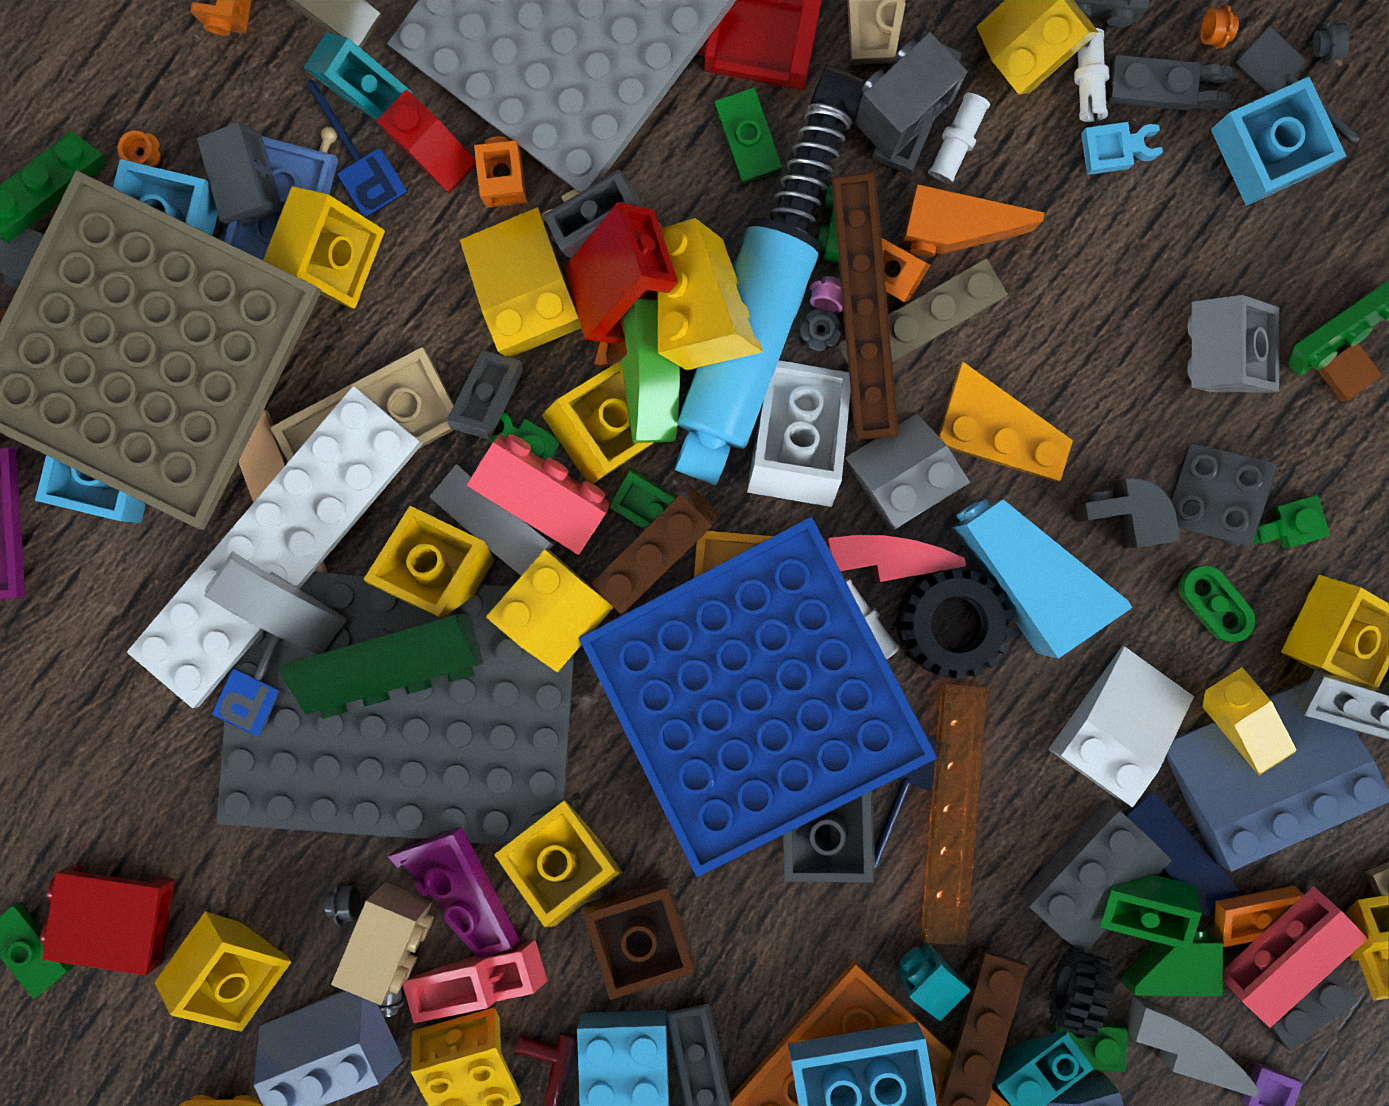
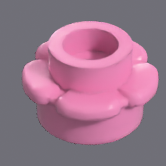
M824 276L821 280L811 283L812 295L810 304L815 309H822L824 312L831 311L835 314L843 311L841 280L839 278Z

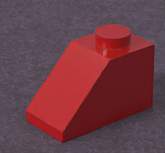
M407 89L377 120L387 137L448 194L476 167V160L442 122Z

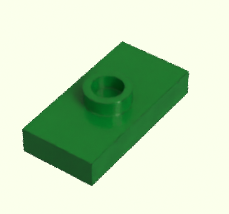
M755 87L714 101V107L741 185L782 172V165Z
M19 902L0 915V959L30 996L35 999L71 971L73 966L66 963L42 960L44 948L40 941L42 928L22 903Z

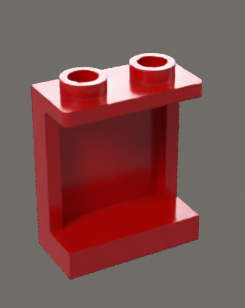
M736 0L698 51V55L705 56V72L804 90L821 0Z
M621 202L616 203L564 267L584 338L591 341L620 344L625 338L620 319L646 290L669 293L678 283L655 210Z
M71 865L56 872L50 881L47 891V899L51 904L49 917L45 921L40 935L41 944L44 945L42 960L146 976L160 966L163 961L175 879L157 877L150 882L85 873L82 872V866Z

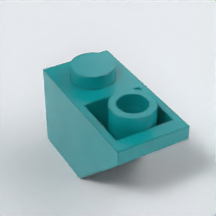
M928 942L921 948L915 946L910 949L900 961L899 965L901 968L897 973L909 997L939 1021L971 991L965 980Z
M1064 1030L1017 1044L1001 1057L994 1082L1011 1106H1046L1094 1068Z

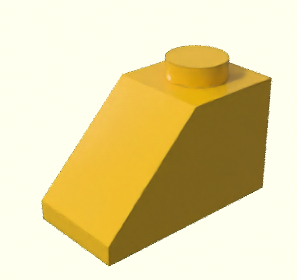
M1243 667L1205 690L1202 708L1258 776L1296 753V748L1272 701Z

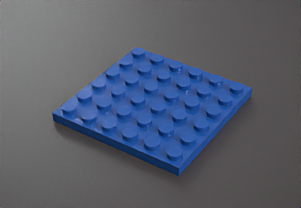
M812 517L579 638L696 877L937 759L936 753Z

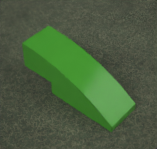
M638 299L622 316L627 355L621 361L632 442H673L676 440L678 424L680 366L658 354V300Z

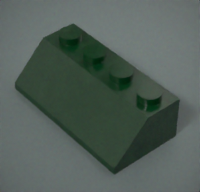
M469 613L450 616L278 667L282 678L305 715L320 711L322 719L348 712L346 703L362 699L364 707L390 700L388 691L405 687L406 694L408 695L432 688L430 680L432 678L447 674L450 683L474 676L472 667L484 662Z

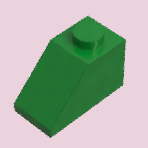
M1153 874L1112 885L1100 920V928L1190 951L1202 915L1197 887L1193 884Z
M1197 927L1190 951L1154 942L1122 974V984L1134 995L1223 996V943L1208 934L1207 929Z

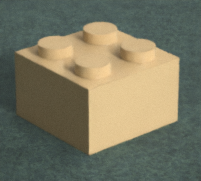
M385 882L366 900L331 985L378 1005H382L391 992L398 994L404 981L407 982L417 960V957L412 955L411 952H416L420 942L425 940L434 917L428 915V911L433 901Z

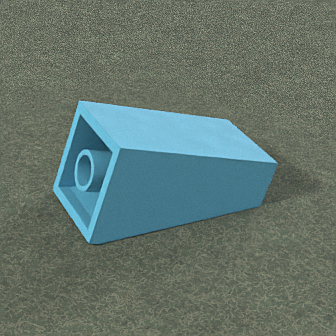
M987 498L980 502L976 501L956 514L959 522L950 529L984 578H990L996 583L995 588L997 591L1005 593L1008 600L1004 601L1006 608H1012L1014 616L1012 619L1037 654L1059 659L1133 608L1126 598L1004 499L989 503Z

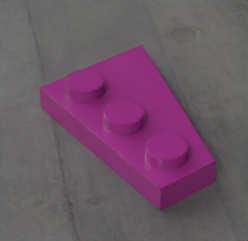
M462 827L397 848L388 856L397 868L403 864L418 881L414 887L424 898L430 895L444 910L443 920L477 958L512 949L520 940Z

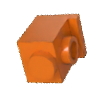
M498 136L486 139L484 141L485 144L474 145L479 193L486 208L528 203L522 153L517 140L510 141L508 137ZM501 168L510 170L509 176L495 177L496 172Z
M881 238L886 292L903 302H910L931 265L888 240ZM891 261H897L901 266V271L896 277H890L886 273V267Z

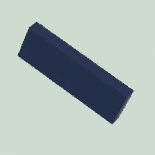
M1150 789L1133 807L1130 806L1123 812L1128 819L1153 840L1172 860L1163 869L1170 879L1196 885L1202 916L1205 918L1209 917L1215 912L1216 901L1231 898L1239 891L1155 791Z

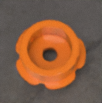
M1222 5L1220 9L1210 8L1206 12L1200 31L1203 44L1213 45L1214 49H1222L1228 42L1234 40L1238 31L1239 19L1237 15H1233L1229 5Z
M129 131L120 138L118 142L120 159L151 167H156L161 159V153L158 151L160 143L151 133L144 134L140 131ZM139 149L144 150V153L141 156H138L137 151Z

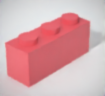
M500 433L466 486L579 555L607 513L610 501L604 498L606 496L605 493L590 482L584 481L581 484L567 475L569 471L558 461L551 458L543 460L530 452L531 446L523 439L509 434L507 437Z
M1313 886L1223 969V981L1253 1013L1271 1028L1368 938L1336 905Z

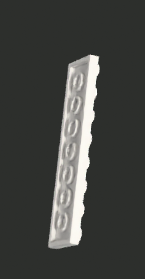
M353 386L129 648L127 653L191 708L199 707L264 631L204 597L207 585L231 552H235L268 574L272 571L300 589L423 443L362 391Z

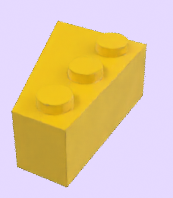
M696 218L661 228L678 283L669 293L658 292V354L683 369L690 370L763 352L760 341L755 338L748 320L751 317L749 310L742 303L736 286L738 280L723 239Z

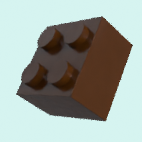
M669 877L587 903L583 916L610 1000L695 973V958Z

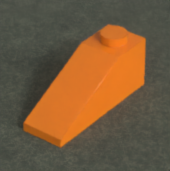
M917 184L910 198L900 245L910 247L912 254L922 257H934L935 253L945 254L1033 232L1043 222L1045 212Z

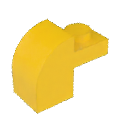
M1389 895L1359 899L1349 907L1346 916L1368 939L1350 955L1352 962L1359 961L1373 1001L1388 999Z

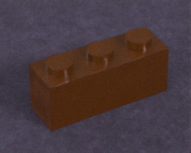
M689 484L592 581L591 585L622 615L714 525L720 514Z

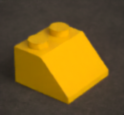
M1004 0L976 27L992 62L1018 95L1031 93L1099 33L1074 0Z
M292 186L263 261L322 290L320 296L355 309L385 230L329 194Z
M621 360L558 398L542 414V417L587 482L592 484L598 482L655 443L632 442Z
M409 506L364 577V581L442 619L474 596L495 560L485 541Z
M544 549L486 618L521 648L558 673L582 645L579 638L594 631L614 607L550 550Z
M1319 575L1307 596V600L1292 630L1289 632L1281 653L1312 669L1379 688L1389 668V603L1361 587Z
M565 800L494 854L544 927L558 925L623 874V871L600 839Z
M205 911L154 983L170 1015L242 1032L289 967L291 960L287 955L241 922Z

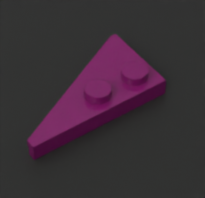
M8 447L0 448V599L25 598L16 449Z

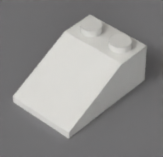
M778 360L759 412L747 493L832 507L842 481L851 394L849 372Z
M1122 646L1048 750L1113 797L1133 807L1158 773L1194 696L1128 648Z

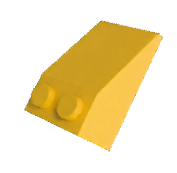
M538 207L460 239L482 313L497 351L500 354L511 358L582 328L568 280Z

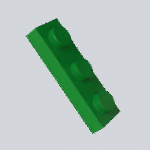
M69 131L0 185V238L8 244L61 202L76 170L92 177L105 167L106 162L103 154L73 131Z
M1389 280L1297 343L1292 351L1288 366L1299 377L1312 368L1318 371L1327 366L1336 357L1339 349L1348 343L1351 346H1355L1363 341L1378 322L1383 319L1389 322Z

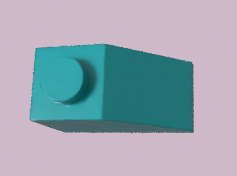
M329 32L325 33L303 67L336 95L375 120H378L406 89L411 94L413 93L348 37Z

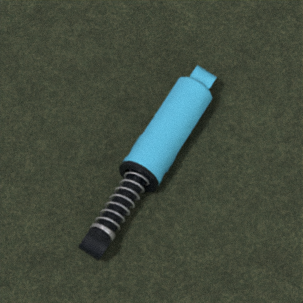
M829 64L825 65L808 110H806L804 119L807 126L801 128L798 133L802 141L795 144L792 149L796 158L788 161L786 165L790 174L781 178L780 183L784 190L775 195L774 199L778 206L769 211L771 220L753 218L747 224L741 241L740 251L732 266L738 280L736 286L742 303L747 306L751 316L748 320L753 334L760 341L763 352L696 368L678 416V426L688 431V434L679 453L675 471L716 485L728 458L730 447L744 449L748 444L791 325L797 316L806 292L807 283L821 251V244L805 232L808 222L816 221L811 214L814 206L822 205L817 198L820 190L828 189L823 181L826 174L834 173L829 165L832 158L840 157L835 149L838 142L846 140L845 136L841 133L850 129L851 119L863 94L861 89L866 83V80Z

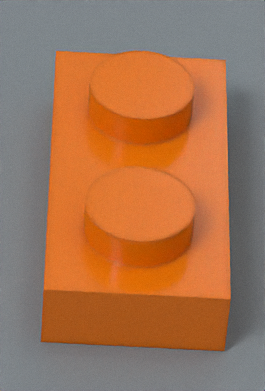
M1289 886L1218 900L1215 904L1213 937L1223 943V947L1253 942L1304 894L1295 886Z

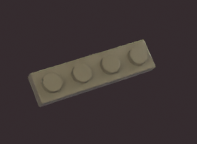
M987 258L888 315L892 363L1008 296ZM845 340L839 343L838 348L848 364Z

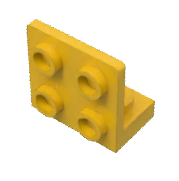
M495 1007L412 1031L411 1074L428 1106H514L521 1103V1093L501 1053L500 1018Z

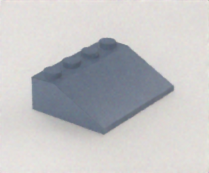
M1310 678L1268 696L1296 748V753L1260 776L1257 775L1214 721L1175 737L1166 755L1167 761L1209 856L1216 864L1231 872L1389 802V792L1378 767L1355 730L1304 716L1295 708Z

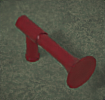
M560 1033L557 1046L528 1039L523 1035L519 1038L516 1055L520 1056L522 1054L552 1063L543 1106H560L564 1086L568 1081L578 1042L577 1036L573 1034Z

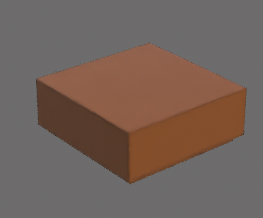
M1359 343L1355 346L1349 344L1338 352L1336 357L1327 366L1318 370L1341 403L1349 401L1383 376Z

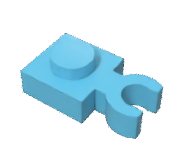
M1128 122L1085 128L1081 136L1087 175L1130 169L1134 165L1133 156L1141 161L1156 159L1163 153L1162 147L1148 148L1144 143V137L1155 136L1160 131L1159 125H1145L1135 134H1130Z

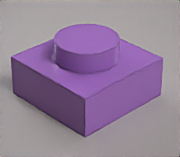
M1255 1062L1250 1079L1259 1088L1258 1096L1255 1098L1243 1094L1241 1103L1244 1106H1295L1303 1083L1295 1076Z

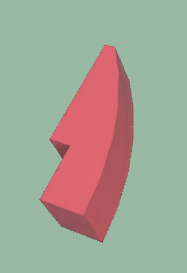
M851 535L824 539L827 541V546L840 571L872 566L875 582L966 567L964 557L943 548L912 539L885 535Z
M536 940L515 944L512 949L481 958L472 956L409 977L407 982L404 981L403 989L413 1023L486 1009L496 1001L534 994L548 980Z

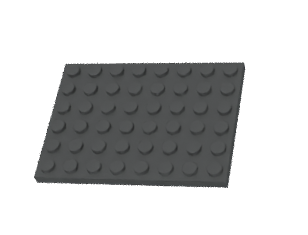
M313 572L300 587V590L339 613L347 620L324 653L440 620L364 581L365 576ZM480 584L472 598L444 617L470 613L484 662L472 667L474 676L449 683L446 674L430 679L432 688L407 695L405 687L388 691L390 700L364 707L363 700L359 699L346 703L348 712L322 719L320 711L305 715L282 678L278 667L318 654L281 639L262 681L281 691L261 735L257 737L224 721L216 824L427 839L462 827L471 843L507 845L565 800L575 653L557 673L521 648L486 618L512 586ZM264 630L232 669H239L254 677L273 634Z

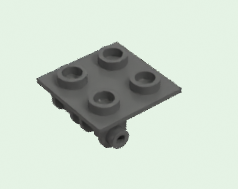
M1190 443L1171 501L1176 512L1178 528L1222 539L1223 543L1231 546L1240 547L1241 544L1252 547L1278 464Z

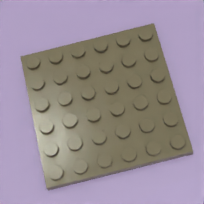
M76 170L0 323V433L197 529L205 530L322 290Z

